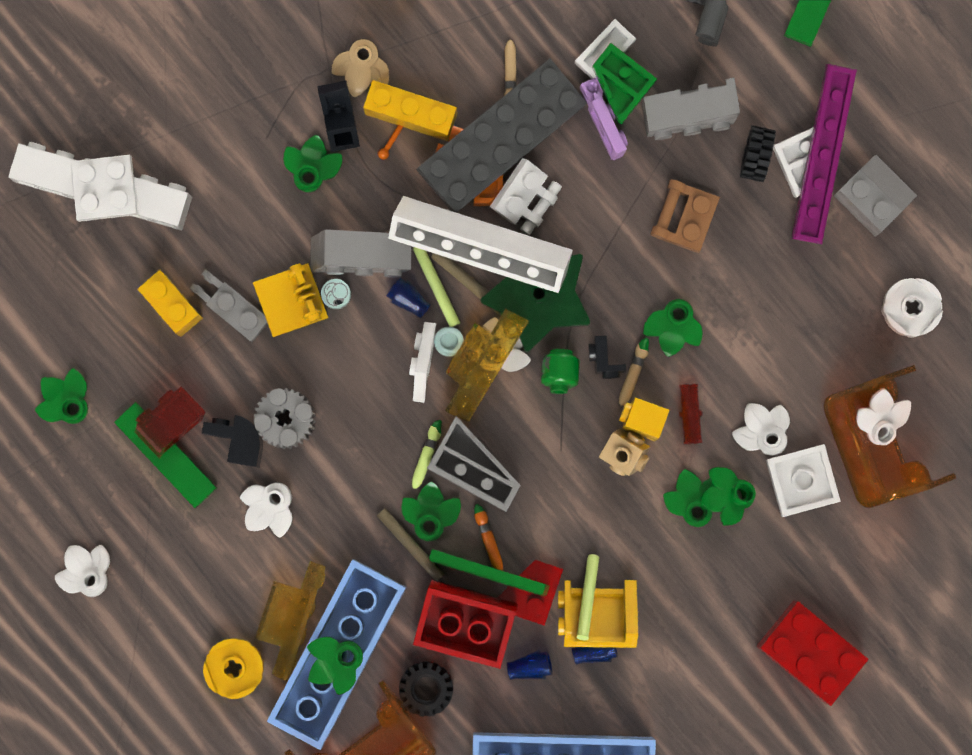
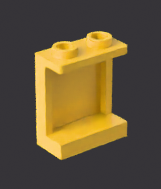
M571 580L564 581V591H558V609H564V617H558V635H564V647H637V580H625L624 589L595 588L589 639L585 641L577 639L583 588H571Z

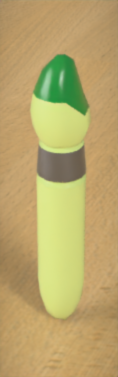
M441 420L435 421L428 430V438L412 478V487L414 489L420 487L427 473V467L431 462L437 441L441 437Z

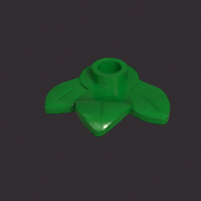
M314 135L305 142L301 150L287 146L283 160L286 169L294 175V183L297 188L303 192L310 193L319 189L323 181L332 179L338 174L343 158L339 153L327 154L321 138L318 135ZM308 173L314 175V180L311 183L303 181V177Z
M683 299L672 300L666 305L664 310L653 312L648 317L643 328L645 336H659L660 347L667 357L678 353L685 342L693 346H699L703 335L701 324L693 318L692 306ZM675 309L683 311L684 316L682 319L674 318L673 311Z
M72 368L67 373L64 381L54 377H43L41 379V392L45 401L35 408L38 416L52 423L60 420L69 424L82 422L88 414V404L84 399L88 387L83 375ZM72 404H77L79 408L75 415L69 413V407Z
M724 467L712 468L709 470V476L713 486L707 488L702 493L700 503L709 511L720 512L721 522L724 526L734 525L742 519L744 509L750 507L754 502L756 496L755 488L751 483L738 479L731 469ZM737 490L741 492L742 499L738 497Z
M682 470L677 479L676 491L663 494L666 508L672 514L683 516L686 523L690 526L702 527L711 520L712 511L702 506L700 498L707 488L713 486L711 479L709 478L702 483L689 470ZM694 507L702 509V516L700 518L693 517L692 509Z
M429 482L422 488L417 500L403 498L402 514L406 521L414 525L415 533L420 539L434 541L442 535L444 527L456 522L461 511V501L459 498L444 501L438 486L433 482ZM426 521L434 522L435 529L432 532L424 530L423 526Z
M332 637L318 638L308 644L307 649L317 658L310 670L309 682L321 685L333 683V687L338 695L349 691L356 682V669L363 661L361 647L352 641L340 643ZM347 650L351 651L354 655L351 662H346L343 659V653Z

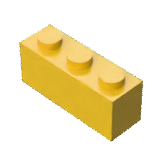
M372 80L363 107L367 116L395 125H401L404 128L444 141L449 140L457 117V107L375 80Z

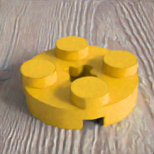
M237 638L223 640L214 645L206 656L203 666L205 681L208 687L220 696L229 699L245 697L252 693L263 679V658L259 650L247 640ZM230 660H234L236 664L240 663L242 666L238 677H234L233 673L227 674L226 668L230 666Z

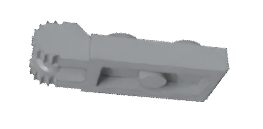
M205 269L202 273L204 279L210 284H214L218 288L217 292L211 298L199 285L193 283L190 289L207 302L206 305L249 341L253 342L268 324L265 315L227 283H222Z

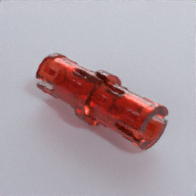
M698 384L679 385L682 412H679V418L683 419L684 445L701 444L703 442L701 438L700 417L703 416V412L699 410Z

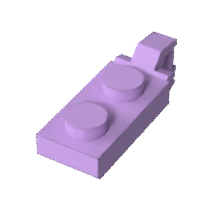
M597 78L582 83L580 90L589 106L588 111L611 160L613 159L614 161L623 157L627 150L628 142L624 132L621 129L618 130L613 121L615 120V115L609 103L605 104L602 98L603 90Z

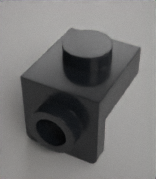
M595 336L594 344H588L589 361H595V374H602V379L620 378V373L626 372V364L608 365L607 336Z

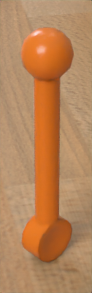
M398 125L385 147L378 151L380 159L385 160L389 157V150L403 129V126Z

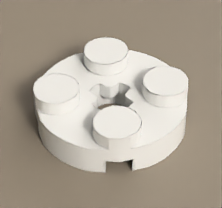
M909 278L900 280L891 286L885 294L881 312L888 326L899 335L910 338L925 335L932 331L942 318L941 294L932 283L925 279ZM916 300L919 303L917 309L920 311L919 314H908L906 302L912 303Z

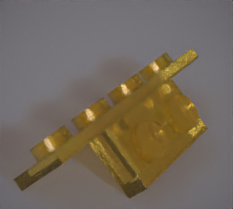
M505 309L492 332L483 325L474 323L445 372L460 385L445 410L447 413L468 422L470 421L529 320Z
M313 561L309 562L301 589L277 581L273 582L255 636L258 640L281 646L272 674L284 681H288L289 675L292 674L296 667V654L299 646L305 640V627L308 618L315 611L317 591L325 581L324 570L326 566Z

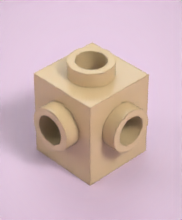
M620 428L611 434L599 458L609 463V468L621 476H630L637 472V470L641 472L650 458L646 455L650 446L644 443L645 439L641 435L632 431L627 433Z

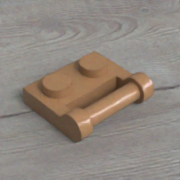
M670 179L667 189H669L657 225L652 227L650 235L700 253L720 197L688 186L680 181ZM681 194L688 197L677 230L675 233H672L667 229Z

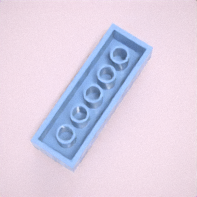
M353 559L308 644L322 637H332L340 643L352 641L358 644L363 651V661L356 669L355 684L349 691L338 695L333 687V683L321 685L309 682V673L317 658L309 652L306 646L267 722L321 750L407 587ZM347 650L343 653L344 661L351 662L354 655L351 651Z
M473 732V755H655L656 740L653 737Z

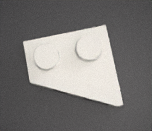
M813 127L785 139L773 147L794 197L800 196Z
M424 322L423 332H417L414 350H418L419 353L418 358L412 357L409 375L415 376L413 401L425 402L436 323Z

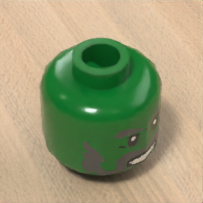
M550 350V354L542 358L541 383L549 387L551 393H568V389L578 385L580 360L573 355L571 350Z

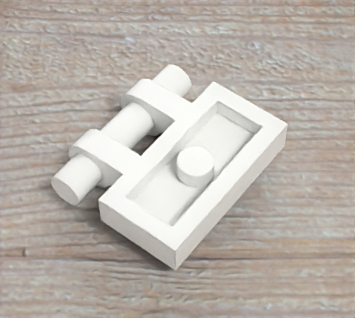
M522 158L490 207L515 225L520 217L524 218L526 221L520 230L530 236L534 228H539L543 222L542 216L550 205L553 206L557 201V194L562 186L552 181L549 187L545 189L542 185L548 176L529 160ZM535 195H537L540 200L531 211L527 207Z

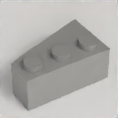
M735 78L725 79L726 85L708 87L706 83L698 85L696 90L681 92L678 89L643 97L642 109L647 137L654 136L655 140H664L671 138L672 133L683 132L684 136H691L701 133V129L712 128L713 131L730 129V125L735 123L740 114Z
M323 230L311 237L310 269L312 273H326L329 275L355 273L356 276H373V273H384V277H402V273L411 270V246L388 239L389 233Z
M457 416L427 467L433 473L504 512H507L521 486Z

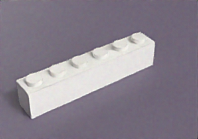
M29 142L28 146L18 144L8 176L12 181L74 199L71 161L78 160L73 159V154L57 150L56 154L46 152L45 146L34 142ZM141 174L140 178L134 177L138 215L132 216L182 231L192 200V196L185 192L186 187L175 183H169L168 187L157 184L158 179Z
M406 196L402 197L393 214L388 239L559 293L565 279L573 252L572 249Z

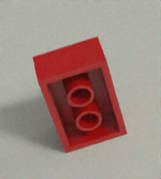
M431 580L413 645L501 669L518 603Z
M794 600L756 646L829 706L833 705L869 660L804 605Z

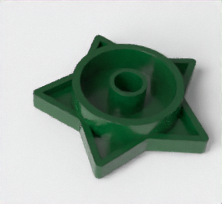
M583 255L571 256L568 271L559 293L506 277L480 299L481 304L513 321L524 351L527 353L553 328L588 326L590 319L575 291ZM540 288L544 291L545 295L542 299H536L533 296L535 289Z

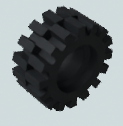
M751 126L741 164V178L764 182L772 157L776 136L775 130Z
M423 661L414 664L406 670L399 684V696L403 702L402 704L410 710L409 712L421 717H431L441 713L450 703L453 694L451 676L444 667L435 662ZM423 677L432 678L438 686L437 695L428 701L419 699L414 690L416 682Z

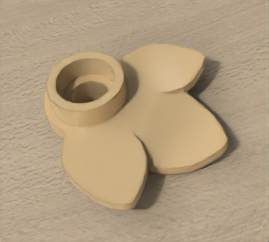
M357 40L352 44L349 51L340 53L333 61L332 74L345 76V81H347L348 90L352 97L361 95L372 83V80L388 85V65L378 57L377 46L370 40ZM362 48L369 52V57L365 60L358 56V52Z

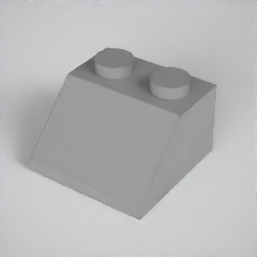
M877 155L873 156L834 195L875 237L918 196Z

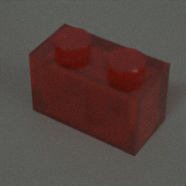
M182 386L175 392L172 390L167 391L159 399L160 405L153 411L150 408L146 409L136 419L138 423L135 433L158 458L198 425L206 413Z

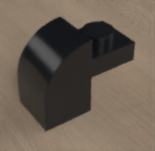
M347 81L317 86L331 152L360 147Z
M235 415L233 426H229L230 420L212 418V423H203L202 434L231 439L227 462L260 468L263 440L258 434L260 431L255 429V425L251 421Z

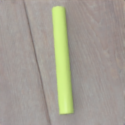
M414 247L413 251L449 327L459 325L461 322L427 251Z
M595 554L588 555L577 630V639L583 641L589 639L599 564V556Z

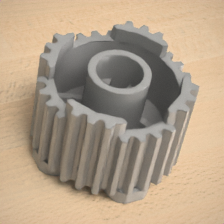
M278 388L270 393H266L267 397H262V402L257 403L259 408H255L257 414H254L255 429L260 431L258 433L259 436L263 437L262 439L268 444L282 449L286 447L292 449V445L298 447V443L304 444V440L308 441V435L312 436L313 434L311 430H315L313 423H316L313 419L316 414L312 412L314 408L310 406L311 402L300 392H296L293 389L285 388L283 390ZM290 411L291 423L289 425L285 423L283 427L280 426L281 420L278 418L279 415Z

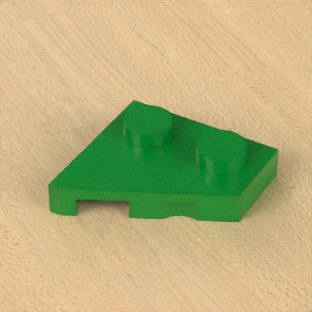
M612 43L608 45L592 66L618 123L621 125L657 81L655 76Z

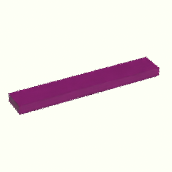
M826 64L791 239L815 244H822L857 69Z

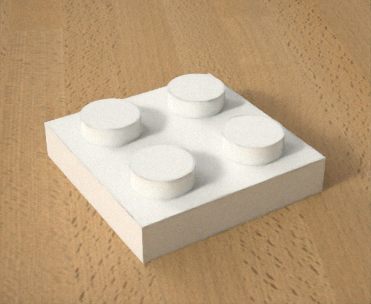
M130 154L71 161L77 221L138 215L132 156Z
M825 444L766 460L781 517L841 502Z

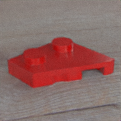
M534 560L519 576L550 585L547 595L541 596L508 586L497 598L518 603L515 616L545 626L563 569Z

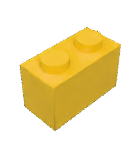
M161 270L156 272L138 288V291L175 334L180 337L203 319Z
M635 397L631 403L626 402L619 421L624 422L623 430L632 431L644 438L656 441L660 438L669 409Z

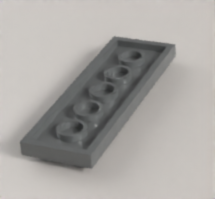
M548 59L416 170L451 211L457 213L581 110L587 102L555 63Z

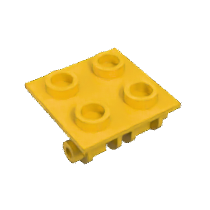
M301 263L289 267L290 270L253 282L272 337L328 319L308 263L301 265Z

